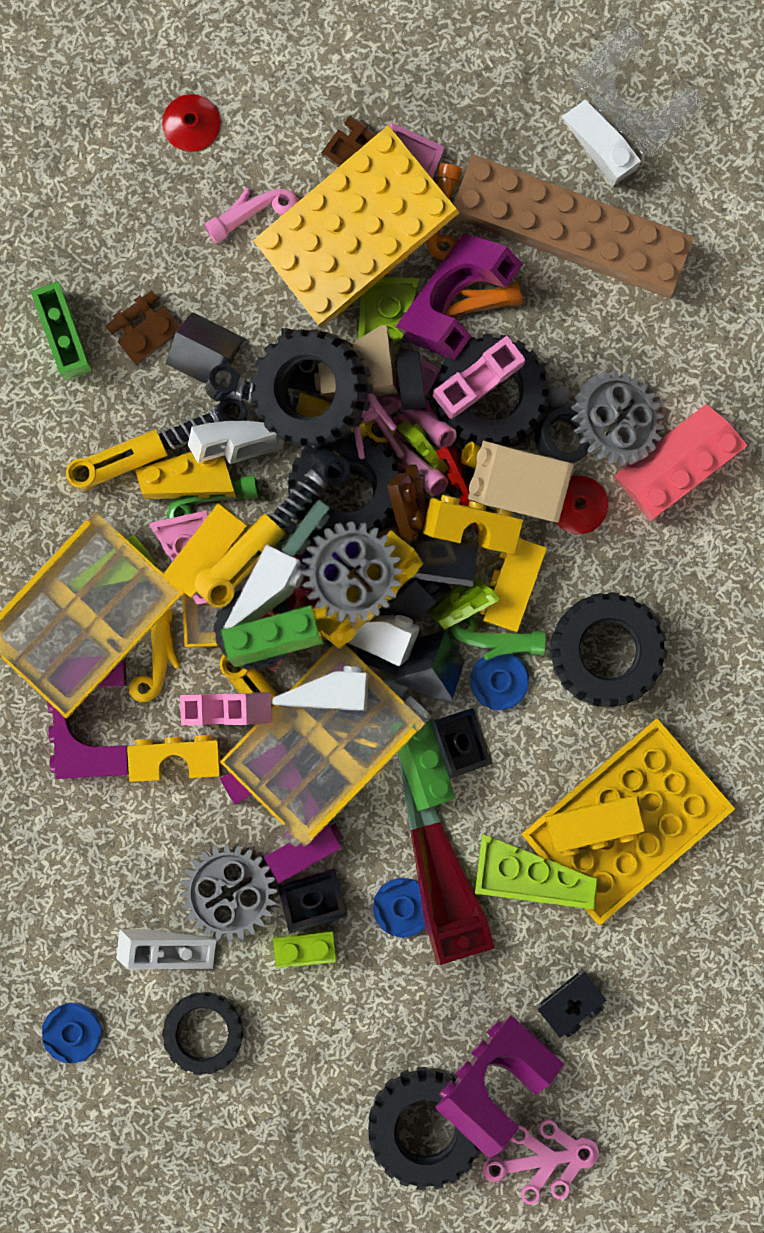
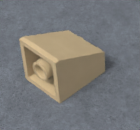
M382 325L352 343L353 349L360 351L364 357L363 365L369 367L371 376L367 377L368 384H372V394L375 397L399 394L393 337L387 325ZM321 362L318 364L319 373L314 374L316 390L320 391V395L324 396L327 401L333 402L336 393L335 377L330 367L326 363Z
M483 441L481 449L477 454V466L474 477L469 485L470 493L468 499L484 505L558 523L574 464L542 454Z

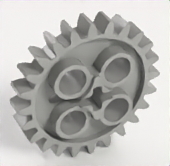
M613 370L609 374L603 371L598 376L595 375L590 378L588 382L580 387L581 392L574 397L578 402L571 408L579 413L571 419L580 424L574 430L575 433H583L584 435L580 443L589 442L590 446L587 452L591 453L597 450V459L601 460L607 456L609 465L615 461L618 462L619 466H623L627 462L632 465L638 460L644 459L648 456V453L656 449L654 444L661 440L657 433L664 429L662 425L657 423L664 418V415L658 414L655 411L661 404L652 403L651 401L656 394H647L645 392L648 386L647 383L638 386L637 376L628 380V372L626 371L620 376L617 370ZM632 401L630 408L617 419V424L611 427L605 436L603 434L604 430L619 416V412ZM596 414L600 416L602 422L597 418ZM618 434L622 437L623 442L619 439Z
M348 522L346 531L342 524H336L335 534L329 528L325 529L326 539L316 536L314 539L318 547H307V550L313 555L312 558L302 560L305 564L310 565L309 570L301 572L302 575L310 577V581L303 584V587H312L313 589L308 595V599H319L315 606L316 609L327 606L325 613L327 617H331L337 611V621H343L346 614L348 615L349 622H355L357 614H359L361 620L366 621L368 620V611L374 616H378V605L384 608L389 607L385 600L386 596L396 597V594L390 590L391 586H400L401 584L393 579L394 575L402 573V570L393 567V564L398 562L400 557L390 556V553L396 547H385L384 544L388 537L385 535L377 539V528H372L366 533L367 527L365 523L360 524L356 530L354 522ZM349 542H353L358 550L357 555L353 559L348 558L345 554V546ZM333 552L338 555L346 566L356 567L354 574L371 587L370 592L366 591L357 578L347 577L349 570L332 557ZM372 563L379 569V575L373 581L367 576V568ZM328 564H332L337 571L336 577L332 581H328L324 577V569ZM351 585L358 590V598L353 603L349 602L345 595L347 588Z
M225 844L224 852H220L217 846H213L212 856L204 850L201 852L204 861L201 862L194 858L192 862L196 869L187 868L185 870L191 877L190 880L181 881L182 885L188 887V891L180 893V896L188 898L189 901L181 907L182 909L191 908L192 911L187 916V920L193 918L198 920L194 929L205 926L204 936L206 937L212 931L216 932V941H219L222 935L226 934L228 942H231L234 933H237L239 938L243 940L245 938L244 930L246 929L254 935L256 933L255 923L261 927L265 925L261 916H272L271 911L266 908L267 905H276V901L269 898L270 894L278 891L276 888L269 887V883L273 882L276 878L274 876L266 877L265 874L270 867L264 866L261 868L259 864L263 859L262 856L255 860L251 858L253 849L248 850L245 855L242 854L241 845H238L234 852H231L229 844ZM229 864H237L241 868L242 872L239 879L231 880L227 877L226 867ZM251 877L252 881L233 894L234 900L226 897L211 908L206 907L207 902L225 891L224 885L231 888L245 878ZM203 880H211L215 883L216 892L214 895L206 896L201 892L200 885ZM251 889L256 892L257 902L254 905H246L242 901L241 894L244 890ZM225 905L231 909L232 917L230 920L221 921L217 918L216 910L218 906Z

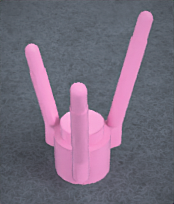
M368 394L367 402L371 404L369 410L363 411L361 415L364 419L363 422L367 423L375 419L398 457L403 458V452L386 426L387 424L391 430H395L396 425L378 403L375 395ZM354 426L353 431L358 456L360 459H364L360 426Z

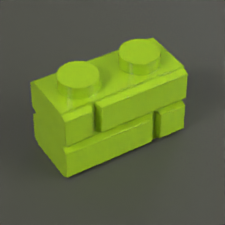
M334 929L273 937L276 969L288 968L290 965L297 967L333 963L337 960Z

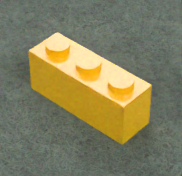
M221 502L218 503L167 568L163 576L188 596L193 597L198 593L194 585L198 573L203 569L213 568L246 533L245 529L249 524Z
M518 538L515 555L504 552L500 553L499 558L504 559L501 570H494L489 586L494 587L493 591L500 599L479 612V614L484 615L482 622L512 633L518 632L547 549L546 547Z
M633 795L545 816L553 850L556 853L561 852L562 857L580 853L579 847L591 845L592 850L609 846L608 840L620 838L621 843L638 839L637 833L645 832L637 798Z

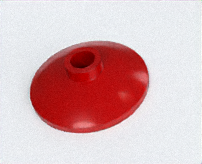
M196 94L182 95L174 99L165 109L162 118V128L165 137L174 147L186 152H196L207 148L214 142L220 130V116L214 104L207 98ZM194 116L196 120L193 124H187L185 122L186 117Z
M586 476L570 477L558 523H555L564 531L572 534H586L598 528L603 523L608 512V498L602 486L597 481ZM576 499L584 500L585 507L583 509L575 507L574 502Z

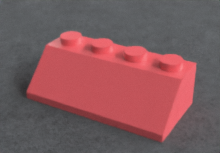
M705 404L665 435L659 442L655 443L656 449L648 453L647 457L638 460L632 465L628 464L615 474L614 478L648 521L651 522L748 445L726 419Z

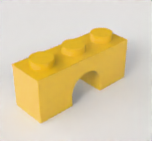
M442 495L441 500L430 498L422 531L423 534L461 543L465 528L475 522L479 530L478 546L515 555L523 519L514 517V512L496 508L495 512L486 510L487 505L474 501H469L468 506L459 504V498Z
M212 735L194 736V742H183L182 737L164 738L165 744H153V739L135 740V746H127L129 782L162 780V765L167 758L173 755L180 756L187 762L189 778L221 776L219 740H212Z

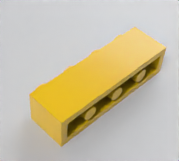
M390 530L386 535L388 538L384 546H395L396 548L390 553V556L400 557V560L394 563L393 567L402 570V573L394 575L393 579L401 584L400 586H391L390 589L397 594L398 589L409 578L414 577L424 563L410 545ZM374 563L370 564L367 568V576L373 581L379 575V569ZM354 567L349 572L347 577L357 578L364 586L366 591L370 592L371 587L367 583H364L360 578H358L354 574V570L356 569V567ZM353 585L347 588L345 594L349 602L353 603L358 598V590ZM386 596L385 600L388 601L393 597ZM327 606L321 609H313L317 615L321 634L339 650L354 638L356 632L366 622L374 618V615L368 611V620L366 621L361 620L359 614H357L355 622H349L347 614L343 621H337V611L331 617H327L325 615Z

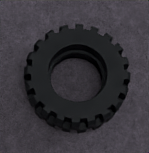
M299 329L294 330L293 334L285 333L277 337L278 342L276 344L270 343L264 349L267 353L265 357H258L255 366L259 367L257 375L252 374L250 382L256 384V391L250 392L251 400L258 404V408L255 409L257 417L263 418L266 421L263 426L269 432H275L280 440L291 442L293 445L321 447V445L337 443L340 438H347L352 434L351 429L354 426L359 427L364 419L361 415L363 411L369 410L371 404L367 402L368 394H372V384H368L367 377L371 376L369 367L364 366L362 363L364 357L360 351H355L353 344L346 339L321 330ZM311 359L326 363L332 370L336 382V393L332 404L327 411L317 417H305L297 413L291 405L288 396V383L291 374L299 364Z
M483 334V337L480 339L470 338L455 360L445 358L438 373L436 388L456 373H462L482 357L484 352L506 337V335L501 334L500 338L492 337V334ZM517 340L515 343L512 341L525 358V363L522 368L512 374L519 387V401L514 411L508 416L499 420H487L476 416L467 408L451 420L436 401V409L442 419L441 422H446L455 429L457 441L462 440L466 445L469 442H474L482 446L483 441L510 447L514 444L517 446L522 443L527 436L536 430L547 408L549 381L545 377L546 370L544 365L539 364L537 361L538 356L533 350L529 352L524 348L525 344Z
M354 432L347 438L338 439L337 443L321 445V447L330 446L342 455L350 464V472L360 475L369 482L373 488V497L365 507L358 511L342 513L328 509L325 514L329 518L319 531L314 528L309 534V540L317 544L314 539L316 536L326 539L325 529L329 528L335 534L336 524H342L346 531L348 522H354L356 530L360 524L365 523L367 527L366 533L372 528H377V534L385 528L393 526L394 519L396 518L387 485L401 472L397 471L398 464L394 457H387L388 449L382 444H379L377 447L374 446L373 438L365 436L364 440L362 439L364 459H360L358 456ZM306 446L301 450V458H295L292 464V472L289 473L288 497L291 495L290 490H295L298 487V482H303L306 479L305 474H308L311 470V455L319 447L314 446L312 448L311 446ZM316 494L311 498L312 503L307 502L304 505V510H299L297 513V518H292L297 520L298 525L316 501L319 500Z
M615 592L593 594L575 603L557 622L550 641L552 642L550 659L553 662L552 669L555 676H558L563 688L573 694V697L579 701L589 703L588 705L596 707L625 705L643 697L647 691L654 687L657 678L661 676L664 670V659H667V650H665L664 646L666 641L665 632H661L659 627L661 623L657 616L653 617L649 612L650 608L644 603L641 605L635 601L636 598L629 595L622 596ZM611 622L621 625L631 634L635 642L636 654L634 662L628 671L619 677H598L591 673L582 662L580 655L582 638L596 624Z
M417 1067L416 1071L409 1072V1070L401 1072L399 1077L391 1078L383 1090H379L369 1114V1144L374 1152L378 1165H382L385 1173L391 1179L393 1177L397 1178L399 1184L406 1187L409 1184L415 1185L417 1190H426V1187L434 1186L436 1190L444 1188L443 1184L449 1181L452 1184L460 1180L459 1176L463 1172L468 1173L473 1167L474 1159H478L481 1152L455 1126L450 1144L443 1151L434 1155L422 1156L414 1154L403 1146L398 1137V1120L407 1106L420 1100H432L439 1103L442 1099L439 1095L441 1090L450 1081L454 1083L458 1078L453 1074L448 1075L444 1073L442 1069L426 1070V1067Z

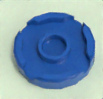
M512 654L500 655L489 660H485L483 656L475 663L470 674V687L474 697L481 705L491 710H506L516 706L524 698L528 690L529 675L521 660Z
M401 877L389 880L380 887L374 897L373 913L375 921L383 931L392 936L406 938L416 935L425 928L417 881Z
M69 1002L57 1006L47 1015L42 1025L44 1048L52 1058L62 1063H77L86 1060L97 1050L101 1042L102 1027L99 1017L91 1008L81 1003Z

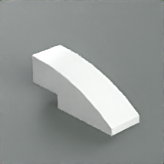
M222 421L193 426L188 446L198 463L225 455L229 464L280 450L283 448L284 441L277 438L275 432H269L263 426L264 422Z

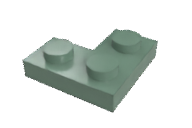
M317 500L302 522L296 525L279 549L291 557L295 553L301 555L311 542L307 537L315 528L319 531L328 520L329 516L325 513L329 507Z

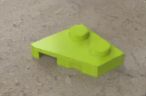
M404 420L396 427L399 433L431 467L440 470L443 474L449 469L447 464L440 460L436 453L439 448L435 444L431 446L426 439L428 435L417 423L412 426Z
M474 575L473 587L457 584L428 611V614L443 629H447L496 603L500 598L491 588Z

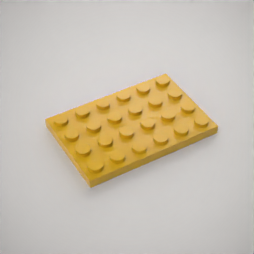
M387 125L253 241L318 326L323 328L458 215L459 211L389 125Z
M655 718L524 830L521 835L539 856L598 879L595 909L585 910L597 925L600 926L733 812L735 808L658 718ZM632 795L636 796L645 831L637 833L638 839L621 843L620 838L608 840L609 846L593 850L591 845L579 847L580 853L562 857L561 852H554L545 816Z

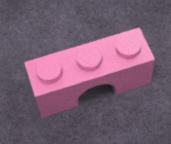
M506 336L484 352L482 357L462 373H456L436 388L433 397L452 420L522 368L525 358L509 337Z
M271 692L180 695L181 725L272 723Z

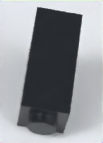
M415 579L379 615H403L410 618L413 624H415L452 589L447 583Z

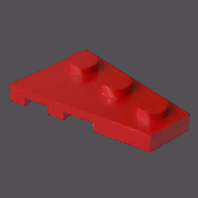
M443 447L437 450L436 453L440 460L446 458L450 466L447 475L451 484H454L457 490L461 489L463 493L460 496L461 504L468 506L469 501H472L468 499L470 493L469 485L473 479L468 469L470 467L461 463L462 452L460 448ZM475 522L471 523L476 534H479L477 524Z

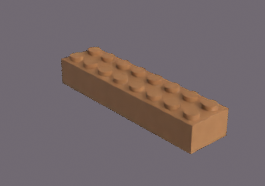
M474 154L471 156L453 203L459 211V214L454 217L457 220L668 299L674 292L694 236Z

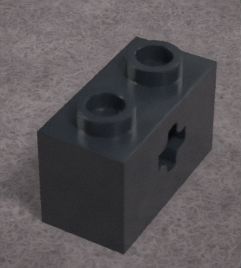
M581 969L535 1007L559 1038L564 1035L568 1038L581 1028L579 1023L587 1016L592 1019L602 1012L605 1008L602 1004L607 1000ZM570 999L574 1002L580 1000L577 1004L579 1010L575 1013L573 1010L565 1011L569 1007L567 1001Z

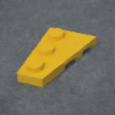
M189 452L135 469L144 499H180L181 496L198 495L199 498H210V495L236 497L224 456L198 463L193 453Z

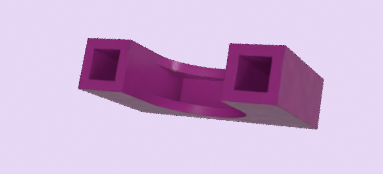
M463 233L395 327L412 344L455 360L471 338V335L455 318L446 315L454 297L465 287L480 281H486L507 288L523 266V263L507 246Z
M104 656L67 658L48 680L67 697ZM126 657L97 688L127 686ZM50 659L51 665L56 661V659ZM47 701L48 713H53V725H49L48 733L49 742L54 743V755H50V771L55 773V779L129 775L127 746L130 745L94 747L83 743L73 733L69 718H65Z
M281 743L245 765L262 780L292 748L290 746L286 748L285 744ZM297 755L266 785L267 787L281 786L293 791L308 776L306 771L301 774L295 763L300 761ZM231 773L220 778L234 805L252 795ZM312 781L298 795L305 809V825L325 806L321 797L318 799L314 798L310 790L315 787ZM336 823L331 826L328 824L307 847L296 837L291 842L266 855L264 859L277 882L280 883L342 848L339 841L343 840L344 837Z
M512 1015L502 1022L497 1019L486 1031L489 1035L487 1040L484 1041L482 1039L473 1048L471 1054L474 1057L470 1062L466 1060L457 1069L455 1074L458 1078L454 1083L450 1081L441 1090L439 1095L442 1099L435 1107L489 1159L504 1150L519 1127L490 1099L485 1087L487 1067L499 1066L507 1069L536 1095L552 1083L564 1066V1063Z

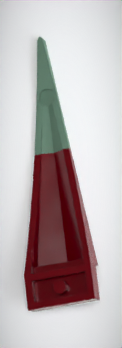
M399 757L426 934L430 938L436 965H443L495 949L488 920L462 870L435 808L432 806L417 811Z

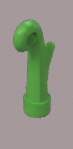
M251 475L241 477L238 480H231L236 497H226L225 495H210V498H199L198 495L181 496L180 499H175L169 505L167 519L176 517L180 509L184 510L186 515L192 514L193 511L189 505L243 498L245 500L259 498V490L256 476Z
M473 616L450 627L454 637L461 642L472 646L493 649L484 655L485 660L518 652H529L531 655H544L546 635L544 631H531L530 633H476L477 623ZM466 623L469 625V628L463 630L459 624Z

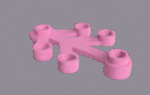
M545 1119L539 1126L541 1135L547 1139L554 1138L567 1149L554 1151L529 1134L525 1126L516 1124L519 1129L525 1132V1135L522 1139H516L513 1136L511 1140L516 1144L525 1145L538 1155L506 1161L495 1155L490 1159H485L482 1170L484 1176L489 1181L498 1182L508 1173L539 1168L530 1183L521 1190L522 1200L526 1204L532 1205L539 1200V1191L557 1164L569 1162L560 1179L554 1180L550 1186L551 1193L555 1198H566L569 1194V1185L579 1170L593 1166L598 1160L599 1150L593 1140L586 1137L574 1139L558 1128L555 1121ZM546 1124L554 1126V1131L551 1134L544 1133L543 1127ZM586 1148L589 1150L587 1158H580L578 1156L581 1149ZM492 1165H498L501 1168L497 1175L489 1172ZM558 1184L565 1186V1191L561 1194H557L554 1191L555 1186ZM532 1189L536 1192L533 1199L525 1198L524 1194L527 1190Z

